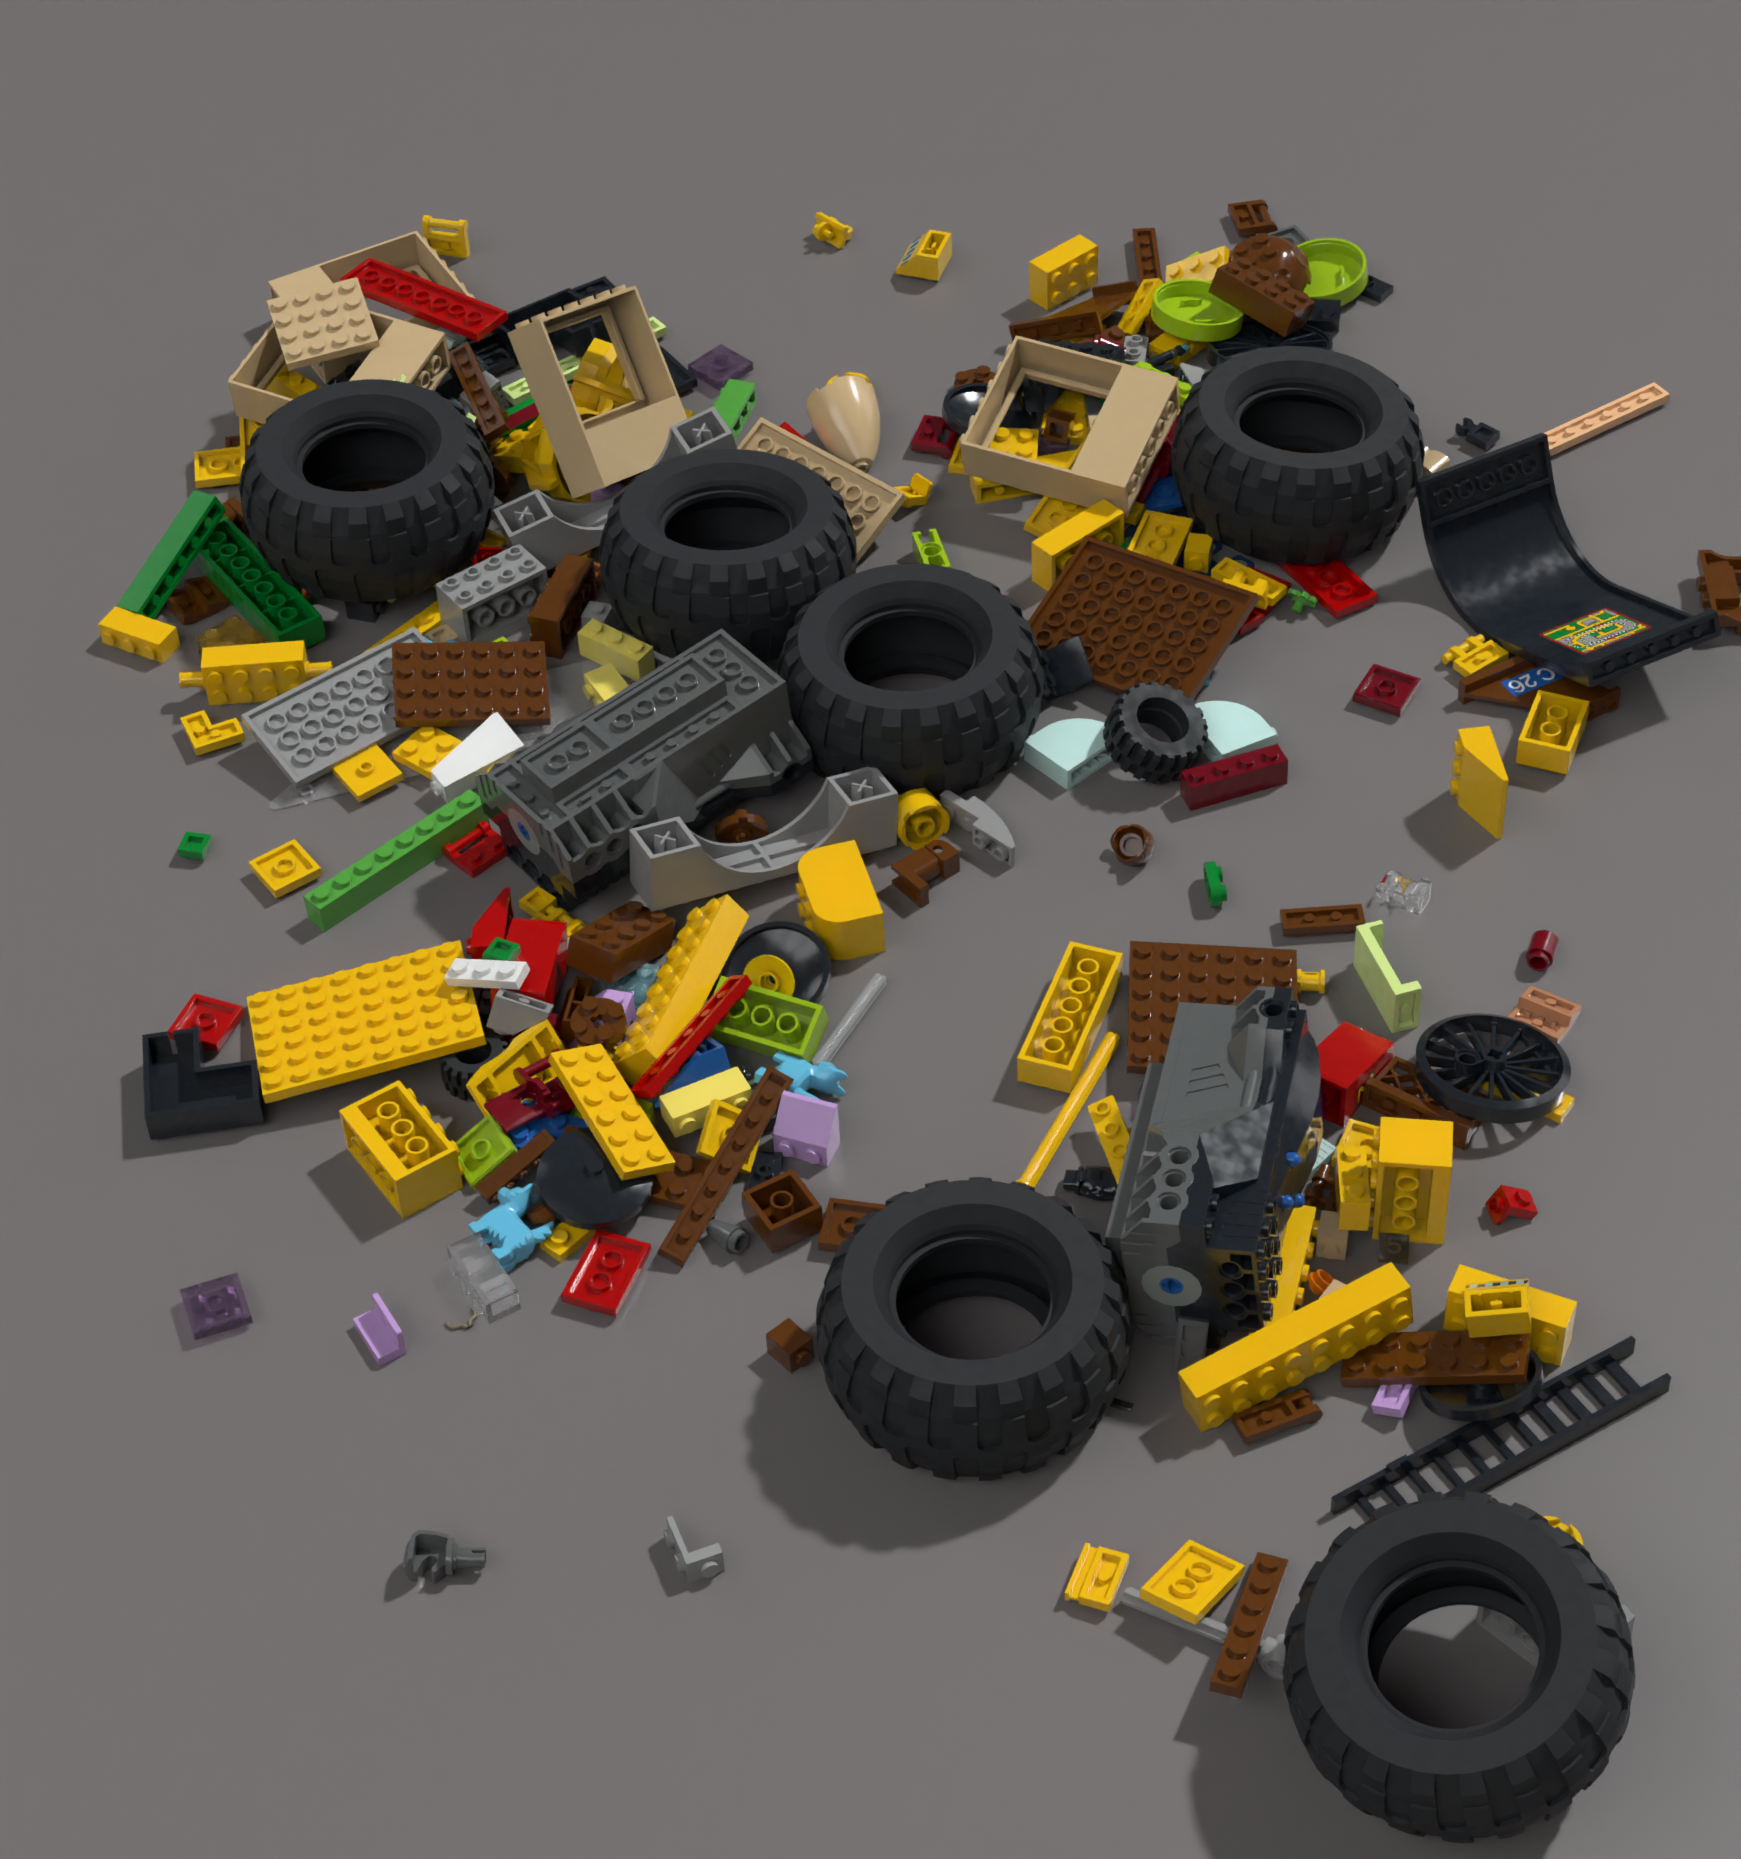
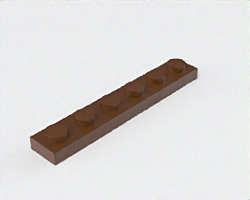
M467 341L449 351L450 360L488 441H491L501 436L509 428L472 347Z
M1257 1552L1211 1677L1209 1691L1242 1699L1287 1572L1288 1559Z

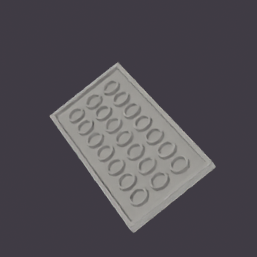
M416 627L241 715L242 723L296 789L329 773L336 765L376 744L379 747L415 728L395 727L392 643H428Z

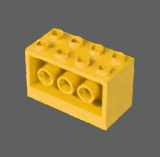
M399 1080L339 1110L347 1149L402 1219L463 1188L461 1175L464 1172L458 1161V1156H460L458 1146L453 1140L449 1141L446 1138L445 1132L438 1122L434 1123L428 1109L424 1105L420 1106L412 1089H406Z
M1381 1117L1380 1129L1374 1128L1373 1146L1378 1148H1372V1167H1370V1208L1373 1209H1370L1369 1227H1372V1239L1388 1240L1389 1236L1400 1237V1239H1391V1241L1443 1245L1452 1173L1453 1122Z

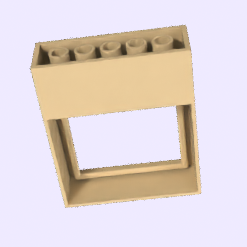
M417 231L268 281L271 299L296 293L297 290L305 291L340 282V278L370 257L475 299L473 294L468 293L464 283L458 281L454 271H450L446 262L438 257L436 250L429 246L425 237L422 238ZM415 316L403 320L434 330L440 327ZM362 351L311 366L326 385L331 378L343 372L348 365L355 363L359 359L363 362L370 352Z
M625 284L611 289L612 294L609 290L596 294V299H594L593 295L580 300L581 305H578L577 301L563 306L564 311H562L561 307L555 308L547 312V317L545 313L531 317L532 323L528 319L515 324V330L507 333L573 499L650 469L665 447L670 427L688 419L636 285L626 288ZM601 315L635 401L582 421L548 333Z
M369 311L380 346L366 350L370 352L349 381L364 379L397 380L403 374L406 376L405 383L434 391L451 368L445 333ZM273 323L265 330L261 339L254 344L251 352L241 361L238 369L228 379V387L236 416L262 424L266 423V418L293 400L265 391L286 364Z
M1016 335L1012 344L1007 346L1003 362H999L994 379L989 381L985 397L979 400L978 410L975 416H971L966 434L963 433L960 437L959 447L962 450L961 462L964 464V472L971 476L1088 508L1105 499L1122 510L1124 517L1128 518L1180 410L1178 377ZM1024 378L1106 399L1071 470L989 448Z

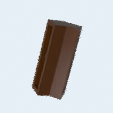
M576 976L573 987L567 990L555 1030L559 1039L566 1045L576 1039L572 1034L569 1017L571 1018L573 1011L581 1004L582 1000L591 995L593 979Z

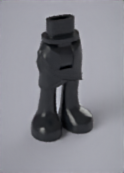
M1079 1166L1078 1170L1067 1169L1063 1181L1064 1190H1073L1076 1195L1094 1200L1107 1199L1114 1201L1118 1186L1111 1167L1086 1166L1085 1171L1083 1166Z

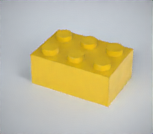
M1080 234L1029 261V299L1047 311L1098 283V245Z
M1538 690L1518 739L1516 763L1567 775L1587 725L1590 701Z

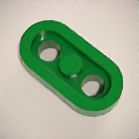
M1215 861L1204 862V882L1210 908L1222 907V902L1227 901L1226 885H1221L1220 883L1223 882L1222 868L1217 866Z

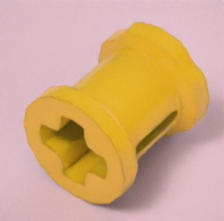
M1297 969L1298 993H1301V991H1319V994H1324L1325 970L1302 972L1301 969Z

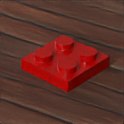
M194 993L169 1028V1039L174 1040L173 1030L198 1027L203 1048L219 1052L243 1017V1006Z

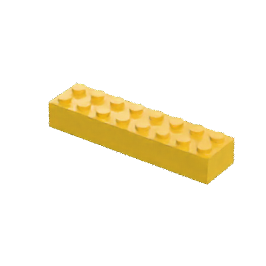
M728 894L718 899H711L705 906L701 908L696 907L687 915L686 919L688 921L685 927L677 934L678 940L675 946L668 951L666 963L658 970L656 974L657 980L647 990V998L637 1009V1017L634 1023L627 1028V1036L624 1042L615 1050L616 1057L613 1063L621 1076L632 1086L636 1084L703 1007L745 926L749 915Z
M1389 1262L1178 1372L1183 1407L1201 1432L1210 1428H1216L1225 1420L1231 1418L1233 1414L1249 1409L1264 1400H1270L1277 1393L1291 1386L1299 1385L1304 1379L1315 1373L1326 1371L1336 1362L1351 1358L1359 1350L1379 1343L1388 1334L1406 1329L1413 1323L1410 1285L1393 1263Z

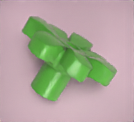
M1289 588L1287 594L1291 596L1290 600L1295 602L1291 609L1292 612L1301 614L1303 607L1307 606L1311 609L1316 607L1318 600L1314 596H1310L1305 591L1301 593L1299 590Z

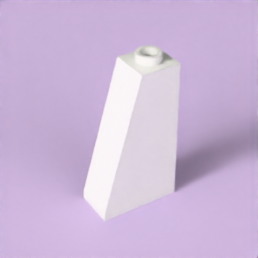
M496 712L431 770L432 782H430V786L436 796L440 795L448 803L467 790H473L477 787L475 775L486 773L496 762L510 759L517 749L525 746L499 713Z

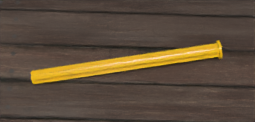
M1111 1031L1106 1033L1022 1176L1015 1182L1032 1187L1036 1186L1119 1046L1120 1035L1118 1033L1114 1034Z

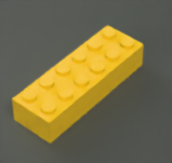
M1072 941L1069 942L1017 1057L1018 1081L1071 1094L1123 977V953Z

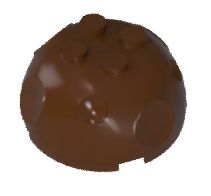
M1260 233L1237 244L1229 254V262L1238 257L1246 258L1257 268L1270 272L1274 278L1287 282L1296 291L1304 292L1307 284H1311L1312 276L1307 257L1299 247L1284 237Z

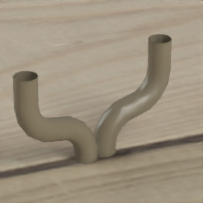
M474 1306L470 1307L474 1314L469 1318L468 1325L465 1323L452 1325L449 1320H446L445 1324L450 1329L465 1328L468 1330L473 1327L472 1321L477 1318L478 1312Z

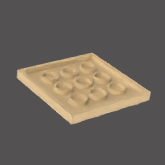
M357 277L266 300L288 371L380 346Z

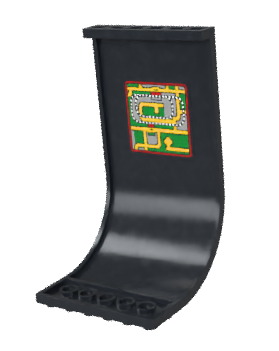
M1539 433L1415 480L1424 538L1438 580L1460 617L1478 635H1483L1486 641L1492 640L1511 653L1591 688L1721 636L1718 611L1710 609L1695 616L1609 581L1588 562L1575 543L1559 506L1547 434Z

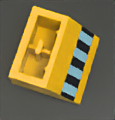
M936 230L927 231L909 245L895 270L896 274L939 281L952 256L951 233Z
M1529 1279L1466 1284L1464 1290L1465 1318L1470 1338L1532 1333Z

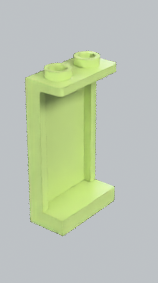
M1382 920L1356 926L1353 965L1391 1033H1396L1418 1027L1422 988L1418 981L1406 984L1400 983L1382 951L1384 924Z

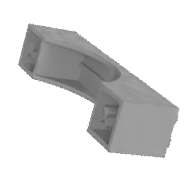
M712 407L671 426L665 447L652 467L686 454L709 450L737 449L732 432L715 407ZM536 489L493 509L508 548L521 544L548 570L561 563L565 554L578 556L599 546L604 525L607 523L609 509L613 507L614 498L617 494L597 501L573 503L553 499Z
M865 767L827 777L811 804L793 821L772 834L743 843H718L704 839L689 830L679 816L629 829L630 882L651 912L796 873L798 872V863L801 857L815 848L855 840L860 854L863 855L896 846L898 792L877 768Z

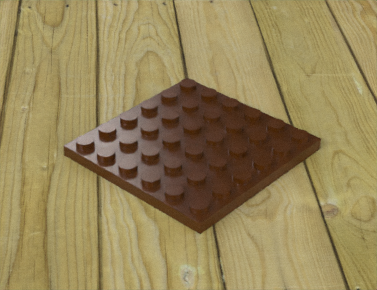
M1130 941L1127 1073L1146 1074L1148 1063L1164 1064L1179 1002L1237 1006L1257 986L1293 988L1294 1000H1298L1297 950Z

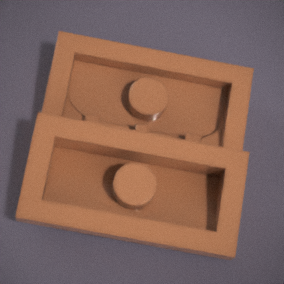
M1530 986L1520 996L1518 1006L1507 1017L1523 1021L1542 1030L1559 1044L1581 1012L1582 1006Z

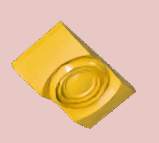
M548 1019L533 1025L515 1037L506 1050L482 1065L466 1084L467 1089L484 1117L489 1114L484 1108L485 1103L520 1086L514 1078V1069L518 1067L524 1068L550 1055L551 1051L559 1048L561 1051L566 1050ZM550 1067L531 1078L538 1077L545 1084L555 1079L557 1075L553 1068ZM527 1098V1099H523V1100L521 1101V1103H523L524 1100L529 1101V1102H532V1101H534V1100Z

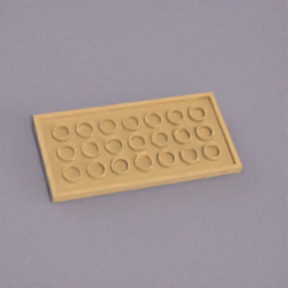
M760 417L737 447V449L754 450L783 456L825 477L831 483V487L842 496L844 506L849 514L857 543V562L906 500L904 493L762 417Z

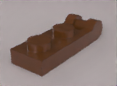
M1303 1388L1232 1415L1231 1423L1244 1444L1247 1445L1306 1422L1309 1424L1315 1423L1321 1419L1323 1412L1317 1404H1313V1397L1309 1390Z

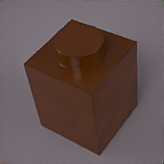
M1053 407L1046 419L1043 439L1066 444L1073 433L1076 413Z
M787 1318L766 1334L768 1354L791 1374L798 1368L806 1366L814 1358L813 1339L790 1318Z

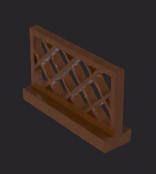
M1397 1056L1386 1065L1375 1079L1370 1077L1365 1082L1361 1105L1393 1118L1453 1122V1146L1462 1150L1466 1149L1472 1134L1483 1123L1473 1119L1470 1121L1465 1119L1464 1116L1438 1107L1441 1105L1432 1098L1428 1099L1427 1093L1419 1084L1415 1073V1064ZM1397 1067L1408 1074H1395L1394 1070ZM1449 1079V1080H1444V1081L1447 1082V1083H1449V1082H1451L1452 1080ZM1412 1082L1414 1086L1402 1087L1400 1083ZM1464 1087L1460 1090L1468 1093L1470 1088ZM1480 1092L1476 1095L1477 1097L1488 1099L1487 1095Z

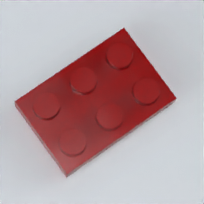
M596 1230L561 1293L562 1302L617 1317L652 1252L651 1244Z

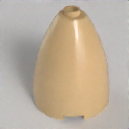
M859 376L833 378V383L824 386L820 390L815 388L808 396L806 410L810 422L819 440L831 455L863 472H867L876 458L881 431L879 406L874 387L868 384L865 378Z

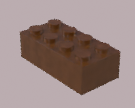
M1238 257L1218 267L1208 291L1283 337L1306 325L1315 301L1310 299L1306 293L1296 291L1287 282L1274 278L1267 270L1257 268L1252 265L1250 260Z
M565 554L561 563L557 564L552 578L548 579L545 590L542 594H539L535 607L528 613L527 622L531 628L530 641H544L545 655L547 657L563 659L582 626L581 615L589 601H596L598 598L593 558Z
M629 901L570 935L566 965L612 984L672 948L676 919L667 916L659 910L651 912L641 902Z

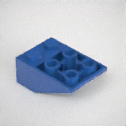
M711 1037L703 1040L696 1047V1053L691 1058L685 1060L679 1067L680 1071L662 1086V1092L653 1099L646 1098L645 1100L652 1102L655 1108H660L659 1096L731 1069L725 1047Z

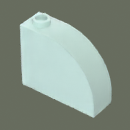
M1206 701L1195 704L1197 708L1200 707L1204 714L1202 719H1206L1208 740L1203 752L1211 762L1275 745L1278 741L1276 730L1270 727L1257 712L1244 705L1228 701Z
M1075 718L1052 723L1029 736L1024 741V760L1060 786L1069 790L1112 761V753L1107 751L1104 744L1106 741L1103 738L1104 722Z

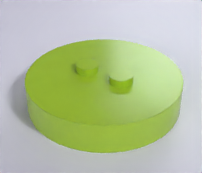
M1320 238L1297 245L1307 257L1310 266L1311 284H1307L1304 289V293L1310 299L1341 300V306L1354 300L1365 289L1368 282L1366 257L1364 252L1354 243L1337 238Z
M1179 279L1160 285L1153 294L1151 318L1158 327L1176 337L1199 342L1222 341L1235 336L1242 328L1244 313L1209 293L1212 282L1197 279Z

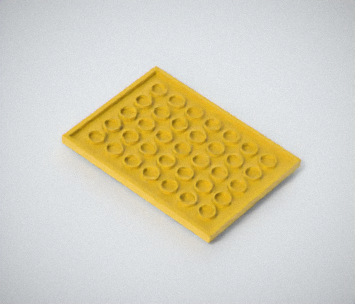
M461 941L445 942L439 946L419 949L413 953L393 956L375 963H366L353 969L340 970L334 974L319 978L314 977L308 981L284 985L278 989L258 992L248 996L247 1003L265 1104L486 1045L473 988L448 986L444 979L455 958L465 959Z

